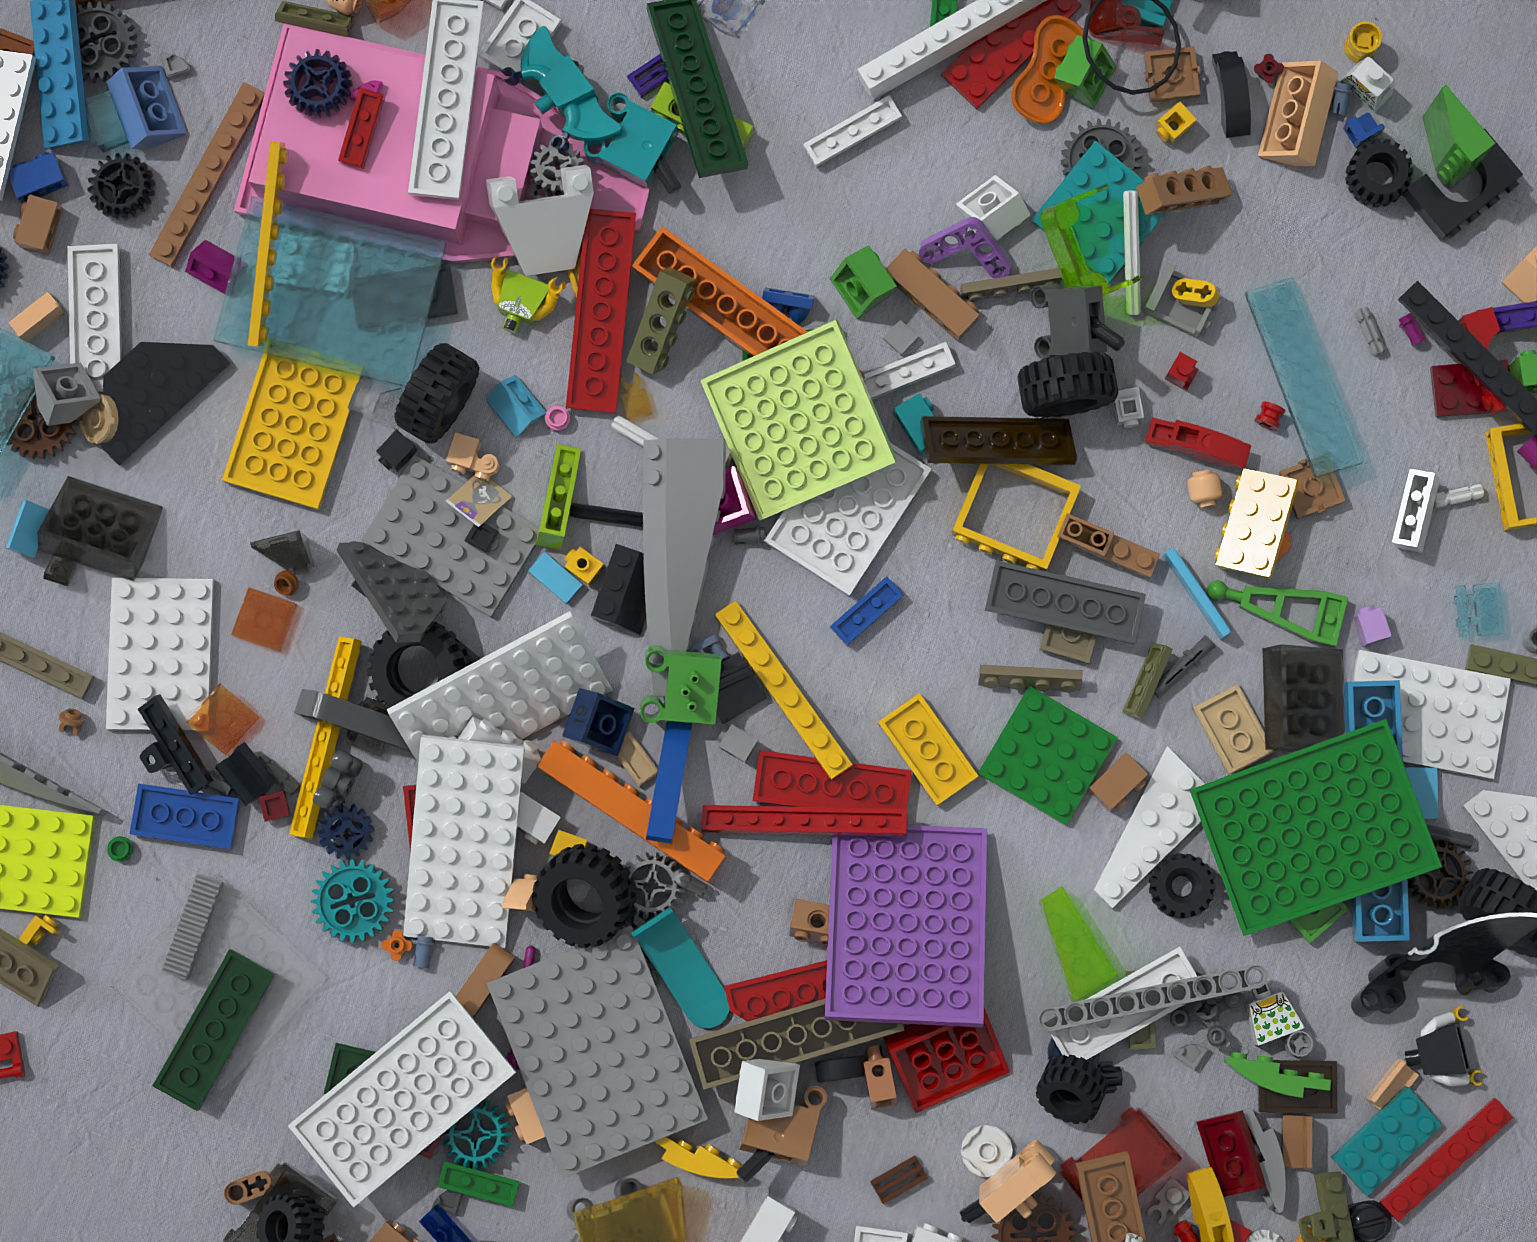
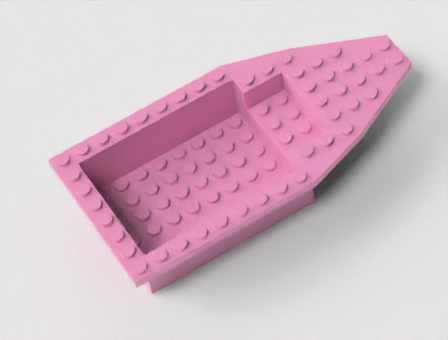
M283 23L234 212L262 219L270 141L286 143L285 148L288 149V161L286 164H283L282 174H285L286 180L284 189L280 190L283 208L281 215L277 216V223L449 263L492 260L496 255V260L504 259L505 257L507 259L516 258L489 205L486 179L512 176L516 179L518 201L532 200L530 189L535 183L534 179L536 177H531L530 170L533 168L530 167V160H535L533 156L534 151L541 153L540 145L543 144L547 148L549 147V141L555 135L563 134L562 129L565 126L566 118L562 117L555 107L542 115L534 103L541 98L540 95L520 83L515 86L508 85L504 79L510 77L499 71L477 67L460 200L409 195L408 189L426 55ZM316 49L320 50L321 56H323L326 50L331 53V57L338 55L340 58L339 62L344 61L347 65L345 70H349L351 73V77L348 79L352 81L353 86L347 88L351 91V94L357 87L369 81H382L383 86L380 93L385 95V99L364 169L338 161L355 101L351 100L350 96H343L347 104L342 105L339 103V112H336L334 108L330 109V117H327L325 112H321L320 119L316 118L314 112L310 117H307L305 110L299 113L296 110V106L290 105V98L286 97L284 93L288 88L284 87L283 81L288 80L284 75L285 71H293L289 66L290 62L298 64L297 55L304 59L306 58L305 52L309 51L311 56H314ZM314 67V68H312V69H313L314 71H317V72H318V71H322V70H324V69H327V70H328L329 68H326V67ZM305 73L299 81L298 90H301L303 88L302 85L307 81ZM312 77L313 81L315 82L314 85H317L322 89V91H324L322 83L316 81L315 78ZM338 77L334 78V82L329 86L330 94L336 89ZM315 96V97H312L311 99H310V98H307V100H311V101H321V100H324V99H323L322 97H320V96ZM569 137V144L571 143L573 146L572 151L579 150V158H583L584 165L591 169L594 194L590 208L636 213L635 232H639L652 181L647 188L602 164L595 165L590 163L583 150L584 141ZM594 146L590 149V153L597 154L602 148ZM542 188L537 190L538 195L542 198L546 197V193L542 191Z

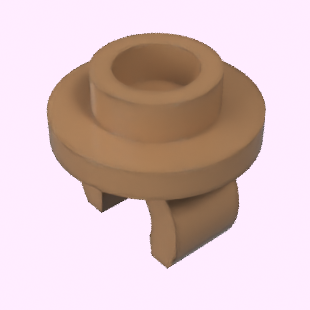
M67 709L61 712L59 720L62 723L59 726V731L63 733L67 725H70L73 728L72 736L75 737L80 732L81 725L85 722L84 715L76 709Z

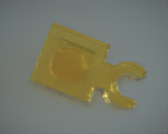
M633 373L635 381L630 385L625 382L624 376L620 378L622 387L628 391V393L621 395L628 420L652 414L645 388L638 390L640 379L637 373Z

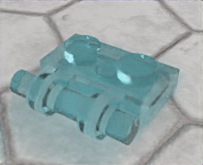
M1500 582L1472 585L1473 594L1466 595L1465 585L1455 586L1456 596H1454V604L1457 605L1458 612L1456 627H1459L1460 637L1470 636L1469 626H1476L1477 636L1505 633ZM1468 603H1474L1475 617H1468Z

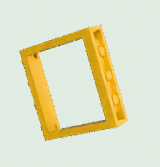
M1521 423L1490 428L1485 432L1504 531L1537 526V517L1518 520L1502 439L1504 437L1530 433Z
M980 464L951 535L956 536L955 539L961 541L962 544L969 545L971 542L978 545V549L984 553L992 555L995 552L1003 555L1002 559L1008 563L1016 564V562H1020L1026 565V567L1046 571L1060 539L1057 537L1067 513L1070 514L1081 485L1030 464H991L1068 496L1043 559H1040L963 527L988 467V464Z

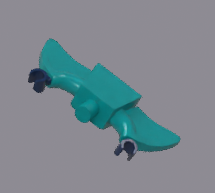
M541 26L527 43L521 57V71L516 72L511 67H506L502 70L504 75L510 76V78L504 79V81L511 86L517 85L521 78L523 80L535 79L539 81L545 95L534 103L540 113L543 115L555 107L559 114L566 118L565 126L562 129L563 134L555 135L551 139V145L554 148L562 140L559 150L567 151L569 149V137L579 141H597L621 133L622 128L620 124L602 111L594 88L570 56L564 57L557 51L546 26Z

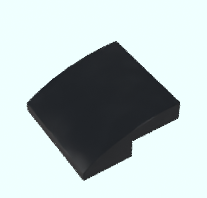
M737 652L723 660L720 672L744 662L740 653ZM753 674L719 689L716 714L722 724L766 699Z

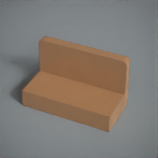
M1282 1115L1281 1152L1285 1168L1312 1169V1116Z

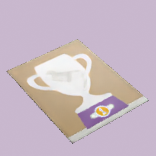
M473 476L445 502L479 527L506 503L512 495L491 479L484 481Z

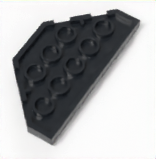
M140 342L103 376V395L110 396L115 402L119 421L114 437L108 443H101V448L120 466L231 363L214 345Z

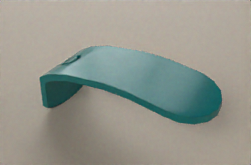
M668 907L631 932L633 937L637 938L639 945L687 1018L694 1025L701 1028H713L720 1025L727 1018L730 1009L725 989L671 907Z

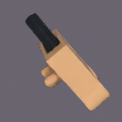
M1038 1139L1032 1141L979 1186V1199L960 1211L961 1220L971 1223L983 1214L988 1213L998 1223L1015 1208L1023 1218H1028L1032 1214L1031 1210L1038 1204L1031 1195L1048 1183L1056 1174V1171L1051 1167L1055 1161L1053 1156Z

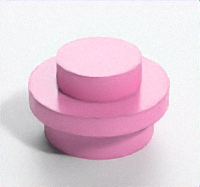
M559 405L549 408L545 415L546 424L552 430H564L570 423L569 411Z

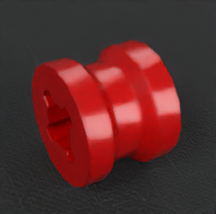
M1263 401L1260 406L1261 412L1254 421L1265 428L1278 430L1280 426L1279 419L1284 416L1285 409L1277 404Z

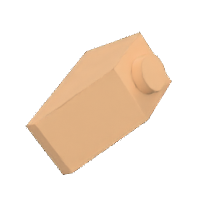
M524 874V879L514 878L502 902V908L535 912L538 907L533 905L532 897L536 894L533 892V886L537 881V875Z

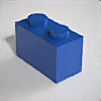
M53 152L41 153L34 160L27 163H16L12 166L8 175L15 195L22 204L28 200L29 195L43 197L69 186L60 161Z

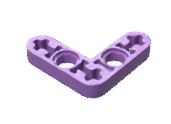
M968 217L926 238L921 243L919 256L926 263L938 262L969 247L992 278L1009 276L1012 262L984 223L976 217ZM953 236L958 240V243L954 245L949 244L945 241V238ZM987 244L992 247L993 251L989 253L982 252L979 246ZM927 248H929V250L936 249L935 253H933L932 251L927 252L926 250Z

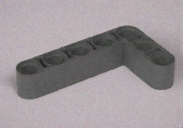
M307 689L301 690L294 711L295 714L312 720L327 722L411 752L390 716L323 692Z

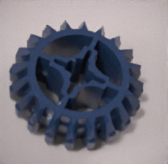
M319 49L315 50L314 56H311L310 52L306 51V58L304 59L297 55L298 64L290 62L289 66L293 71H285L284 75L288 80L283 81L284 87L288 88L284 93L286 97L290 98V105L296 106V110L299 113L305 110L307 117H310L314 112L316 118L319 119L321 112H325L326 116L330 117L331 113L329 110L332 108L339 112L338 104H347L343 96H351V91L347 88L353 86L352 81L348 79L351 77V73L349 70H345L347 67L344 61L339 62L340 58L338 55L331 57V53L327 50L323 56H321ZM314 67H326V68H329V69H328V70H327V69H324V70H322V71H318V72H317V71H314L312 68H314ZM305 73L307 81L302 85L303 88L298 90L299 81ZM312 77H314L316 81L322 83L324 91H322V89L317 85H314L315 82L313 81ZM338 77L336 89L330 94L329 86L334 82L333 79ZM320 96L324 100L311 101L307 100V98L311 99L312 97Z

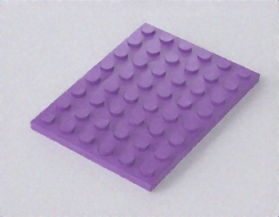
M907 825V837L832 836L825 1020L983 1027L986 828Z

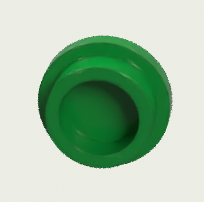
M117 836L108 843V855L114 861L124 862L132 856L133 844L128 838Z

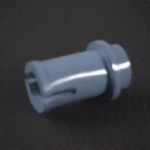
M1337 82L1336 87H1334L1336 91L1331 110L1332 113L1347 115L1350 92L1353 93V89H1351L1352 84Z
M418 935L417 940H414V943L417 944L413 966L429 968L432 945H435L432 942L433 937Z

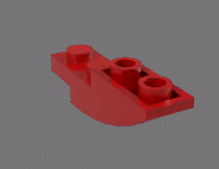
M1152 418L1145 440L1148 445L1195 455V458L1242 470L1246 468L1252 447L1250 444L1202 426L1176 420L1174 423L1157 418Z

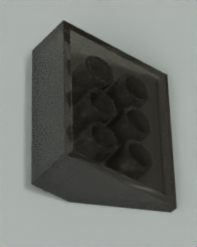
M68 476L37 532L38 550L134 581L144 563L163 506Z
M1285 644L1262 648L1265 750L1298 751L1343 735L1345 733L1343 649Z

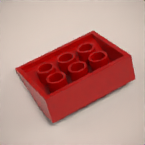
M985 1008L983 1027L910 1024L904 1027V1031L883 1037L915 1113L1010 1073Z

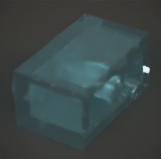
M109 90L85 99L87 124L90 125L92 130L88 134L93 146H98L104 153L128 144V138Z

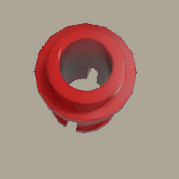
M1186 1219L1173 1226L1175 1230L1174 1235H1178L1181 1242H1200L1191 1228L1193 1226L1192 1223H1188Z

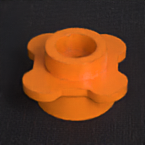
M400 930L393 931L392 936L381 944L382 949L387 950L394 961L401 960L402 955L406 951H410L413 946L411 941H407L403 937V933ZM395 943H399L398 948L395 947Z

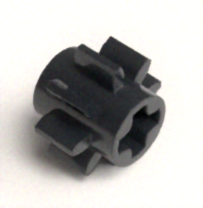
M1113 1061L1100 1062L1097 1069H1100L1103 1072L1102 1076L1106 1077V1084L1108 1085L1106 1094L1115 1093L1117 1086H1122L1123 1083L1120 1066L1113 1067Z

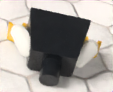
M1458 1006L1451 1012H1446L1432 1018L1421 1029V1037L1416 1039L1418 1049L1405 1051L1407 1065L1421 1064L1424 1075H1430L1434 1081L1447 1086L1468 1085L1469 1083L1477 1086L1482 1085V1081H1474L1473 1079L1476 1073H1482V1071L1470 1069L1459 1022L1466 1021L1469 1016L1461 1018L1458 1015V1010L1465 1007Z

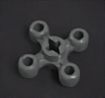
M338 750L331 760V766L324 774L321 786L313 796V803L332 813V806L340 810L342 803H345V797L350 793L354 785L355 777L359 775L362 769L363 762L346 751Z
M1195 972L1197 976L1203 975L1202 973ZM1202 980V983H1201V984L1203 985V987H1204V989H1205V991H1206V992H1205L1204 994H1202V995H1207V994H1208V991H1207L1208 982L1205 981V980ZM1242 992L1224 995L1217 999L1209 998L1196 1001L1191 1009L1174 1010L1170 1016V1022L1174 1028L1185 1030L1192 1022L1201 1021L1207 1026L1208 1042L1214 1047H1222L1228 1040V1034L1219 1024V1015L1225 1010L1236 1011L1241 1009L1245 1003L1244 995ZM1238 996V1002L1236 1004H1231V997ZM1205 1004L1214 1007L1210 1010L1211 1015L1209 1016L1204 1012L1201 1013L1204 1010ZM1178 1016H1185L1183 1023H1177ZM1215 1033H1221L1222 1037L1220 1040H1213Z

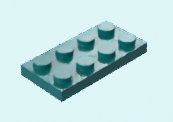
M1405 1086L1337 1150L1331 1158L1362 1193L1369 1196L1442 1124L1414 1092Z

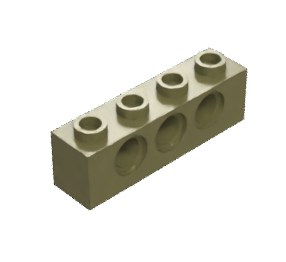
M671 267L660 270L626 362L650 374L657 373L666 368L669 362L668 352L678 338L676 331L678 326L683 323L687 314L685 311L687 302H690L694 296L695 288L693 286L696 279ZM669 293L674 296L675 304L669 301ZM661 316L666 320V327L662 326L660 322ZM652 339L658 344L657 350L652 346Z

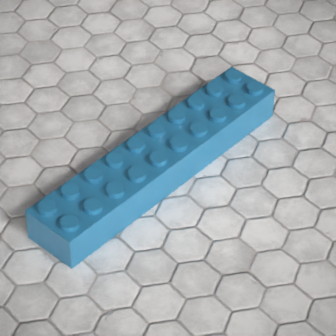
M1400 680L1344 682L1345 734L1387 719L1403 761ZM1407 879L1351 899L1354 941L1410 940Z

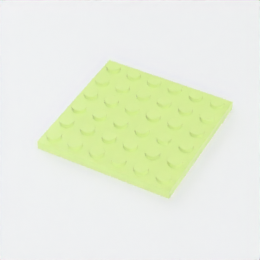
M838 320L827 323L700 380L759 521L898 462Z

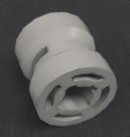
M1295 1031L1285 1036L1284 1048L1292 1056L1303 1057L1311 1052L1313 1040L1307 1032Z

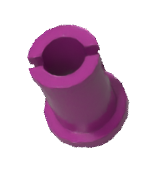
M1411 313L1398 319L1400 322L1399 327H1403L1412 346L1426 339L1416 318Z

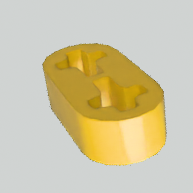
M1184 278L1176 281L1172 287L1173 296L1179 303L1185 305L1211 307L1220 298L1219 290L1208 281ZM1186 288H1188L1191 291L1184 292L1183 295H1181V291H1185ZM1209 291L1211 292V294H1210V295H1206L1205 298L1201 295V294H1208Z

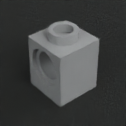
M732 724L729 729L724 727L717 739L720 742L719 748L745 764L758 743V739Z

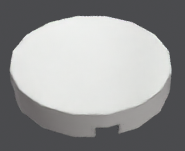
M982 1125L975 1127L967 1133L962 1141L961 1155L963 1162L969 1171L977 1176L991 1177L1012 1159L1013 1154L1011 1140L1004 1131L996 1126Z

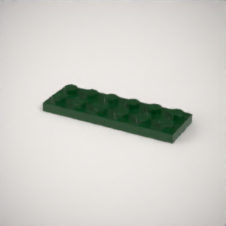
M229 949L152 1086L188 1107L199 1111L276 973Z

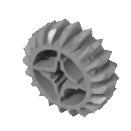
M644 852L645 860L641 861L639 855H635L636 865H633L630 861L626 862L627 866L631 868L629 879H632L634 874L642 867L651 865L646 879L634 880L636 888L642 889L645 893L644 907L637 902L634 904V907L637 909L634 917L638 918L641 912H645V921L649 920L650 913H653V917H655L659 912L664 911L668 907H671L676 912L677 908L672 903L676 901L682 904L683 900L677 897V894L686 893L685 889L679 888V885L673 882V877L675 876L673 868L676 867L677 862L673 861L670 865H667L669 856L665 855L662 861H660L659 852L654 853L653 859H650L649 852ZM659 866L668 871L672 878L673 886L659 882ZM654 873L653 879L656 880L655 884L665 887V889H654L650 896L647 893L649 889H645L644 886L638 884L650 883ZM671 893L669 899L664 904L652 908L657 894Z

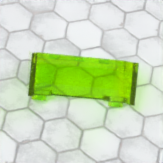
M1108 184L1045 208L1040 216L1042 227L1058 268H1061L1065 286L1102 285L1103 295L1132 285L1144 278L1141 273L1109 286L1103 274L1089 272L1072 229V225L1080 217L1077 201L1108 189Z

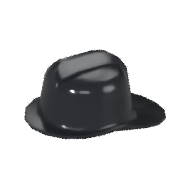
M1367 1200L1348 1205L1355 1242H1378L1384 1239L1390 1232L1392 1225L1391 1215L1380 1202Z

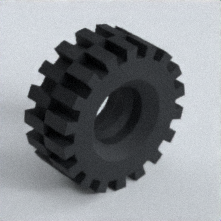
M1179 853L1169 856L1160 861L1152 871V876L1149 879L1151 900L1158 906V910L1166 913L1169 917L1184 919L1196 916L1209 907V903L1215 896L1213 895L1214 890H1216L1214 874L1210 872L1208 864H1205L1201 858L1194 857L1192 854ZM1178 876H1185L1191 881L1192 889L1186 896H1178L1172 890V882Z

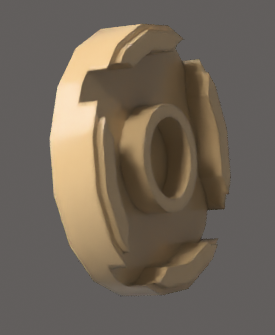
M99 393L100 402L86 411L82 416L83 420H80L83 436L89 442L96 444L108 443L114 437L119 421L115 402L110 396Z

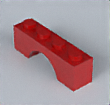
M1492 307L1463 315L1458 320L1487 350L1492 338L1500 331ZM1474 377L1477 386H1481L1483 392L1482 403L1484 408L1489 410L1490 415L1508 411Z

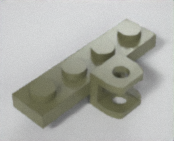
M1341 1171L1315 1174L1314 1179L1321 1211L1299 1219L1298 1223L1302 1240L1305 1242H1355ZM1308 1224L1312 1226V1234L1307 1231Z

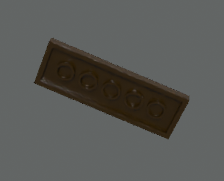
M922 416L920 421L927 463L1075 465L1077 461L1069 419Z

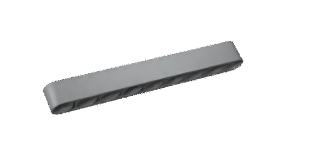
M1250 965L1048 1007L1039 1013L1038 1024L1045 1031H1056L1248 991L1264 986L1268 980V973L1263 966ZM1252 969L1258 970L1262 975V979L1258 984H1253L1248 979V974ZM1225 975H1232L1236 980V985L1231 990L1226 989L1222 984ZM1200 980H1205L1210 984V992L1207 995H1202L1197 991V983ZM1175 985L1181 986L1185 991L1182 1000H1175L1171 996V989ZM1148 991H1155L1159 995V1002L1155 1006L1149 1005L1145 1000V995ZM1123 996H1129L1133 999L1134 1006L1130 1011H1124L1119 1005L1120 999ZM1098 1001L1105 1002L1108 1006V1012L1105 1016H1098L1094 1012V1005ZM1071 1007H1078L1082 1010L1083 1016L1080 1021L1074 1022L1069 1019L1068 1011ZM1047 1012H1052L1057 1017V1023L1053 1027L1045 1026L1042 1021L1043 1015Z

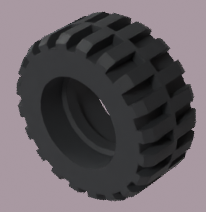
M439 343V345L434 346L433 350H430L419 363L418 368L413 372L411 379L407 382L405 390L399 398L400 401L396 406L394 414L397 426L427 444L438 442V439H441L451 428L453 422L456 421L475 387L480 370L477 361L448 343Z
M1068 353L1067 355L1044 358L1040 361L1032 362L1030 365H1025L1020 369L1017 376L1022 409L1028 416L1061 417L1100 409V407L1113 403L1119 393L1114 362L1106 353Z
M439 623L433 624L429 630L427 629L420 642L396 643L388 630L384 632L382 638L376 640L373 645L374 653H370L368 657L371 667L367 668V676H372L373 683H369L371 691L376 690L378 693L375 699L379 704L384 702L387 705L385 707L387 710L416 694L403 684L398 672L400 656L404 650L411 646H422L433 654L439 667L437 682L465 668L466 664H469V658L463 655L462 650L465 649L463 643H457L455 640L457 635L452 631L447 632L445 626Z
M576 844L572 848L566 847L556 854L537 875V881L533 886V892L536 894L532 897L533 905L538 907L535 912L538 919L542 918L544 921L543 927L547 931L550 929L554 933L553 937L557 940L562 938L566 940L565 944L574 946L576 943L579 948H588L590 945L592 947L600 946L603 942L611 940L633 914L637 896L635 892H632L636 888L633 879H629L631 874L627 867L624 868L620 864L622 860L617 856L614 858L609 855V850L605 848L598 850L597 846L588 844L585 848L583 844ZM567 879H580L592 885L602 900V912L591 913L579 908L568 894Z
M1484 868L1474 874L1458 900V910L1467 921L1503 913H1537V891L1532 886L1522 882V880L1510 876V874L1499 872L1496 869ZM1537 927L1507 949L1516 951L1521 955L1537 958Z

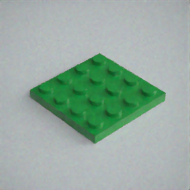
M1029 686L977 774L1066 826L1118 737Z

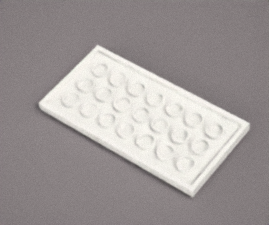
M569 611L390 707L387 711L415 759L419 762L422 735L458 739L471 718L475 717L479 720H488L502 731L504 729L509 730L516 738L522 740L570 714L579 688L603 695L613 691Z
M429 735L421 736L403 936L417 938L420 935L433 937V940L491 946L493 943H496L502 948L506 947L510 909L502 908V902L513 881L525 754L524 746Z
M449 991L290 1123L288 1127L354 1208L517 1071L452 991Z

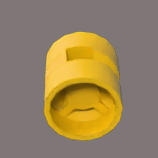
M1368 21L1356 24L1351 29L1344 43V52L1347 58L1356 63L1366 57L1372 58L1382 41V33L1379 27Z

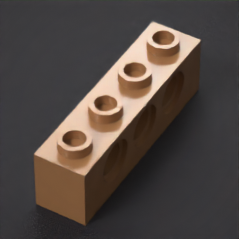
M1205 166L1197 171L1194 168L1186 169L1180 173L1170 171L1162 176L1154 173L1145 177V182L1136 187L1146 215L1217 205L1233 195L1223 167L1212 168L1211 166Z
M796 899L790 925V936L801 942L813 940L828 946L830 905ZM814 921H821L824 926L815 928L811 924Z

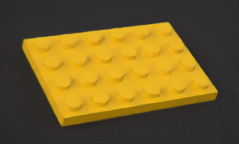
M268 338L222 481L319 510L365 367Z

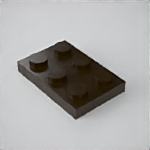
M1273 1060L1274 1063H1280L1279 1074H1282V1069L1298 1071V1076L1308 1077V1072L1324 1074V1079L1331 1080L1330 1090L1304 1087L1303 1098L1283 1095L1258 1086L1259 1113H1338L1337 1061Z

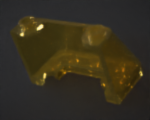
M680 1177L664 1180L641 1190L572 1212L581 1242H685L688 1240L684 1193Z

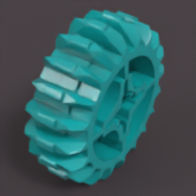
M486 1100L483 1107H480L479 1103L467 1113H473L469 1129L457 1130L460 1119L450 1127L449 1132H444L443 1137L449 1136L450 1141L444 1142L443 1147L451 1145L453 1148L447 1152V1155L458 1154L454 1163L458 1164L463 1158L465 1159L464 1167H469L470 1162H473V1169L478 1170L479 1162L482 1161V1165L486 1169L489 1167V1158L494 1164L498 1163V1159L495 1156L496 1153L502 1157L505 1156L506 1153L500 1148L501 1146L510 1147V1143L503 1140L504 1137L512 1136V1132H504V1128L509 1127L511 1124L510 1122L502 1124L501 1119L506 1117L505 1112L498 1116L495 1114L499 1109L498 1105L489 1110L490 1101ZM481 1113L492 1119L497 1130L484 1128ZM477 1126L480 1128L479 1131L482 1130L483 1133H488L489 1135L478 1138L477 1142L473 1140L475 1137L471 1138V1135H464V1133L475 1131ZM457 1138L466 1139L470 1142L472 1155L461 1149ZM497 1138L493 1149L489 1153L480 1156L483 1141L485 1139Z

